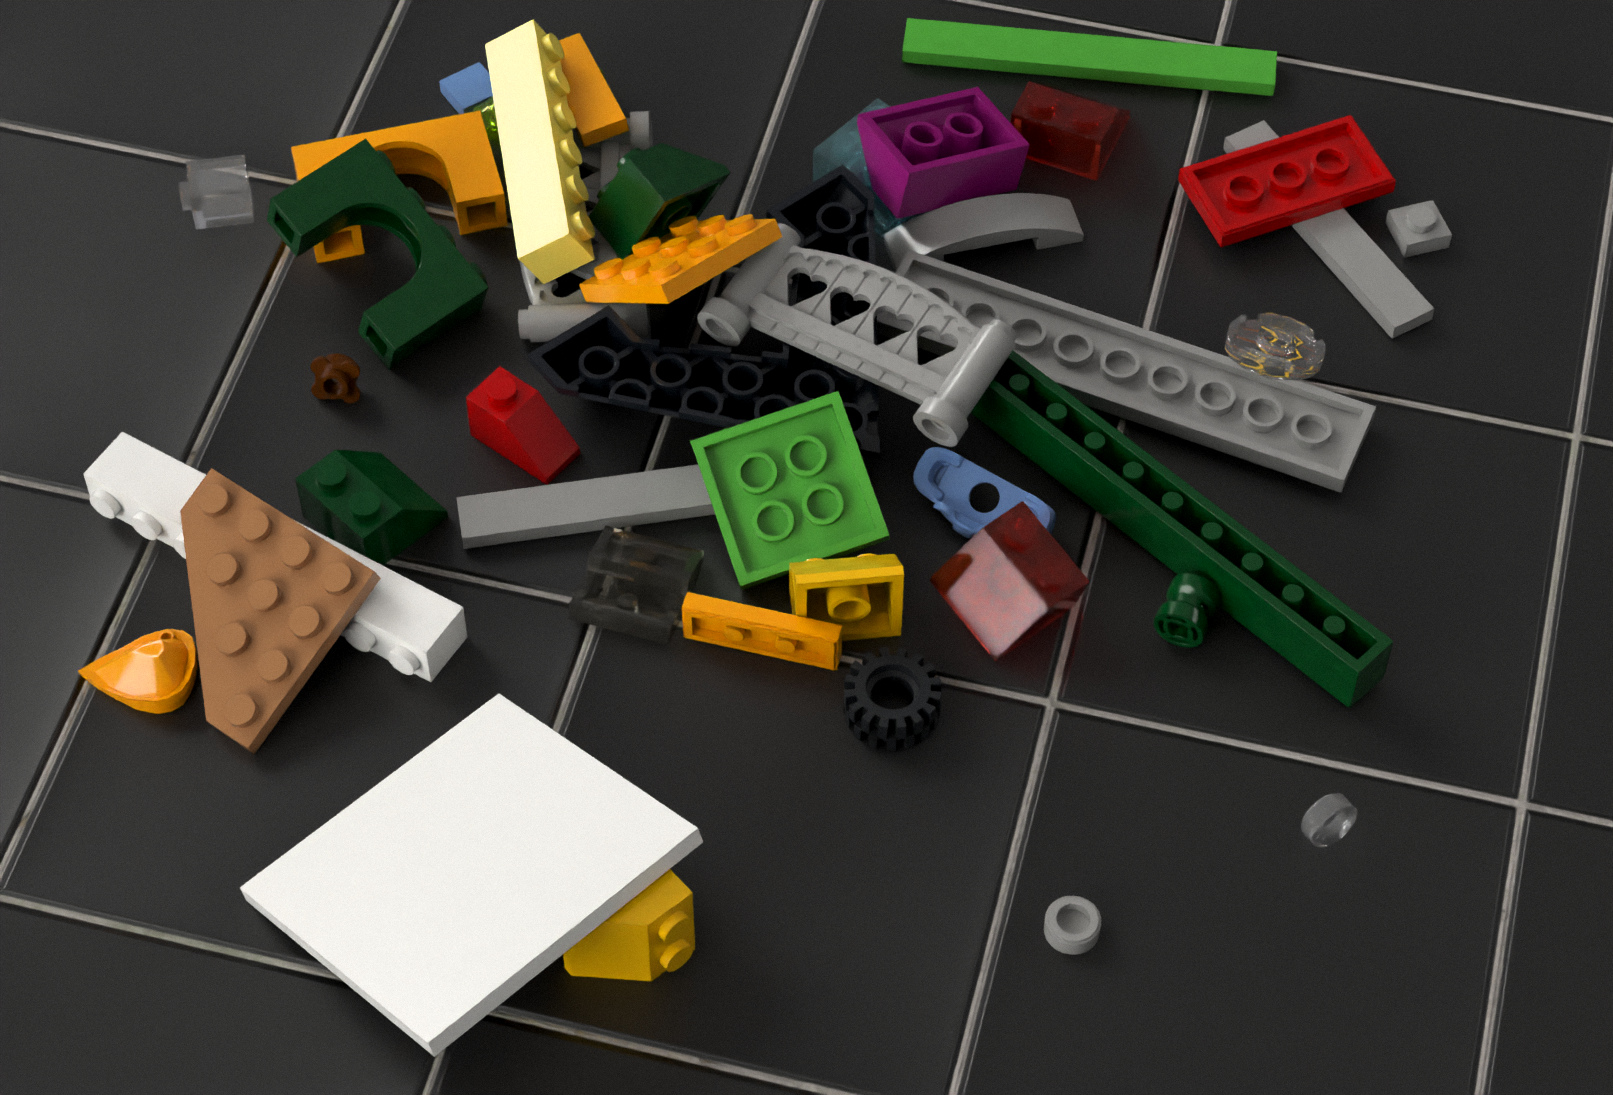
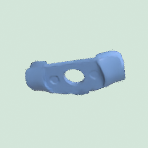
M929 448L918 461L913 476L914 485H916L921 494L935 503L933 508L940 511L953 524L952 528L960 535L969 539H973L975 536L999 544L1005 541L1015 546L1030 549L1039 548L1051 535L1056 521V513L1050 506L1031 493L1022 490L961 455L945 448ZM983 483L994 485L1000 495L997 507L987 513L974 510L970 503L972 490Z

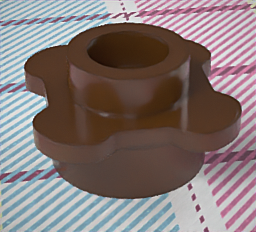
M334 353L326 357L319 356L313 359L310 369L315 373V383H313L311 391L316 398L320 400L328 398L334 400L343 399L346 403H355L359 400L361 390L357 387V381L361 369L352 358L344 354Z

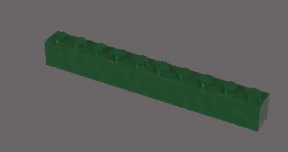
M1015 351L1011 352L971 411L974 416L1178 575L1183 573L1196 574L1212 582L1221 594L1219 604L1221 609L1349 709L1384 678L1394 642L1392 639Z

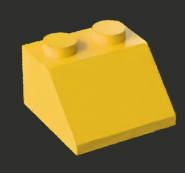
M867 553L850 558L827 560L812 558L804 562L789 563V595L792 615L842 625V641L901 636L904 569L895 554L876 555Z
M669 869L563 954L564 968L571 976L651 982L666 970L673 972L679 969L689 960L693 950H695L693 892Z

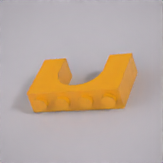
M481 111L291 147L298 182L359 142L367 139L376 151L380 150L388 156L394 166L396 175L416 174L425 176L439 183L447 191L460 235L508 226L504 190ZM353 225L341 229L315 245L313 249L317 263L365 254L361 225Z

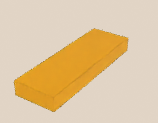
M578 33L559 40L564 51V58L560 60L562 72L570 86V93L566 94L568 107L574 115L576 121L575 130L583 146L587 147L629 131L626 117L581 34Z
M686 593L682 605L683 637L829 670L838 669L842 656V625L700 594Z

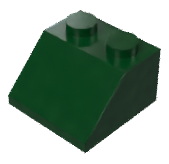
M664 143L657 144L643 151L640 148H635L617 163L618 173L613 180L600 189L597 194L599 201L588 217L619 257L624 259L633 254L631 248L636 243L651 237L661 238L670 233L669 225L673 222L693 215L698 219L731 172L723 164Z
M335 449L295 478L302 516L324 536L381 565L386 564L448 518V512L381 452Z

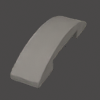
M1011 193L964 200L926 212L885 233L884 243L896 272L908 250L944 261L945 254L1030 238L1033 239L1036 250L1083 241L1084 234L1069 199L1046 194Z

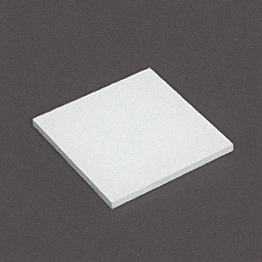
M498 693L242 885L240 889L249 904L435 1057L702 844L703 840L696 826Z

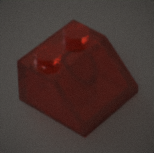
M1029 81L1011 113V124L1030 144L1026 156L1027 159L1097 181L1130 117L1131 110L1045 83Z
M1023 501L984 526L930 578L933 586L994 661L1072 609L1089 583L1086 576Z

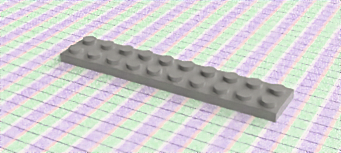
M911 250L906 252L895 272L921 285L946 301L975 326L982 328L983 325L989 324L993 319L1009 324L1017 334L1013 351L1086 406L1342 493L1374 418L1376 406L1287 376H1272L1254 370L1263 368L1240 364L1239 362L1241 361ZM885 311L877 315V334L890 339L910 331L914 325L909 320H897L896 316L891 312ZM933 331L923 332L917 340L918 348L940 356L953 351L958 345L951 339L940 340V336Z

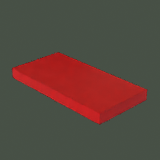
M1352 115L1180 168L1178 176L1179 183L1220 248L1392 193L1396 183L1395 178Z

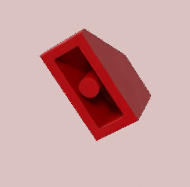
M501 366L466 396L470 435L544 484L548 485L580 454V447L540 392Z

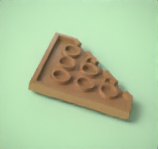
M211 468L180 510L206 721L214 728L255 754L381 578L369 567Z

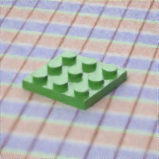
M839 391L690 441L741 590L789 574V563L804 562L812 558L834 559L890 540L889 532Z

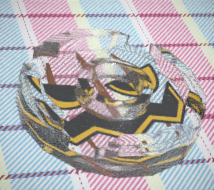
M1274 313L1258 314L1257 320H1247V315H1242L1229 324L1224 348L1230 359L1242 368L1263 377L1294 381L1313 377L1321 370L1326 345L1322 339L1316 341L1313 338L1315 331L1308 325L1291 317Z

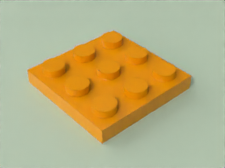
M752 214L743 215L733 220H726L724 215L713 216L706 220H698L694 215L684 217L670 224V233L663 237H651L633 245L631 248L633 254L624 259L615 258L599 264L593 269L595 275L580 283L579 286L586 302L669 304L782 238V234L776 219H754Z

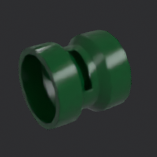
M1190 573L1179 574L1172 579L1166 594L1168 602L1163 603L1159 607L1153 626L1156 632L1169 643L1179 647L1192 648L1203 642L1209 625L1207 619L1215 615L1221 601V594L1219 589L1204 577Z

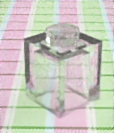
M245 155L186 161L188 181L179 182L180 198L183 211L192 210L196 230L254 223L251 185Z

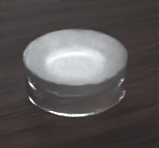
M1333 793L1326 795L1308 809L1302 819L1301 831L1316 847H1327L1341 839L1351 829L1357 818V809L1343 794Z

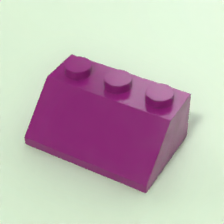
M979 87L860 113L857 118V126L871 187L897 219L932 211L964 200L1016 190L1030 146Z

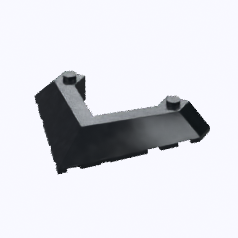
M843 164L767 209L766 219H776L777 224H786L798 233L801 238L798 247L835 253L876 265L874 194ZM804 273L793 275L789 306H793L823 292L827 288V284L822 281L811 282L810 277ZM837 293L831 300L832 325L835 326L867 311L870 304L864 300L854 301L849 293ZM608 305L527 354L530 364L559 394L730 428L839 391L861 455L880 458L878 385L785 342L783 353L762 351V357L731 354V347L694 343H691L690 349L660 346V340L640 338ZM877 316L874 319L875 345H877Z

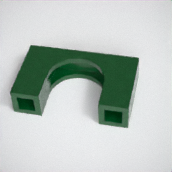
M367 139L359 142L270 199L267 222L296 257L339 230L353 225H373L386 229L399 237L409 248L415 262L416 274L404 286L364 311L358 331L388 369H391L482 308L489 289L482 270L477 264L472 261L468 262L456 248V242L450 231L442 224L437 225L426 212L425 204L420 195L413 188L405 187L396 176L394 166L388 156L380 150L376 151Z

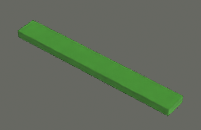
M907 18L902 62L1273 96L1276 82L1277 51Z

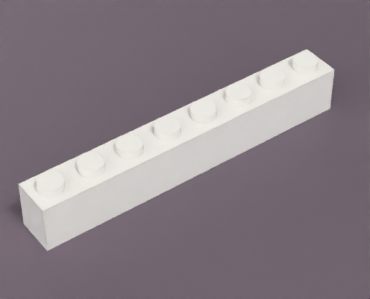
M121 432L84 472L91 505L97 512L107 518L112 519L116 517L132 525L146 539H158L174 547L186 559L180 510L205 478L206 474ZM301 524L375 571L381 578L341 633V636L345 637L354 648L362 652L370 650L389 660L392 666L406 675L414 673L432 682L467 638L463 607Z

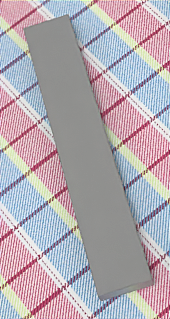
M1263 120L1225 137L1223 149L1228 154L1279 138V136ZM1344 208L1291 225L1392 339L1432 320L1434 307Z
M698 464L456 497L463 549L715 515Z

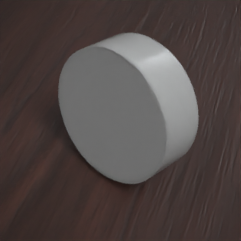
M1064 896L1055 900L1048 907L1045 914L1044 935L1054 949L1064 954L1077 955L1089 951L1097 943L1101 930V915L1091 901L1080 896Z

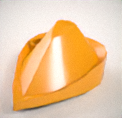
M164 629L144 635L126 646L95 660L78 670V672L93 686L112 698L136 710L162 714L172 712L184 705L191 694L196 680L198 652L191 635L183 630Z

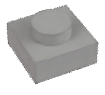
M1433 200L1388 210L1385 223L1404 258L1449 248L1452 234Z

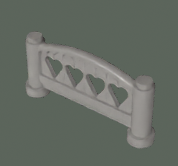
M650 111L630 112V118H626L629 131L587 147L583 146L576 130H572L574 142L582 156V164L578 166L594 172L582 179L589 195L585 205L591 208L596 206L599 201L597 198L598 192L603 186L614 179L619 171L617 163L625 154L635 148H640L643 151L653 147ZM594 225L595 237L591 238L595 260L570 271V273L586 280L595 275L593 269L599 264L611 259L620 258ZM520 261L523 281L532 304L528 306V309H521L518 312L520 339H530L531 343L549 342L608 305L640 338L651 339L650 303L586 302L581 289L567 297H556L553 293L558 288V282L552 280L543 284Z
M778 223L782 238L748 257L721 295L710 298L698 314L697 319L703 330L722 344L738 346L752 327L920 404V407L913 416L915 425L926 437L948 447L956 446L968 429L967 417L1015 348L1014 341L1017 338L1015 330L1006 322L998 319L991 320L989 324L983 325L982 328L973 325L963 314L931 291L890 270L859 259L798 247L801 242L800 236L790 226ZM804 273L810 277L811 282L822 281L827 284V288L823 292L793 306H789V279L793 275ZM846 292L852 295L854 301L864 300L870 304L867 311L835 326L832 325L831 300L837 293ZM891 312L896 316L897 320H909L914 324L910 331L882 344L875 345L874 319L879 313ZM923 332H936L940 336V340L951 339L958 344L953 351L923 365L918 364L917 340Z

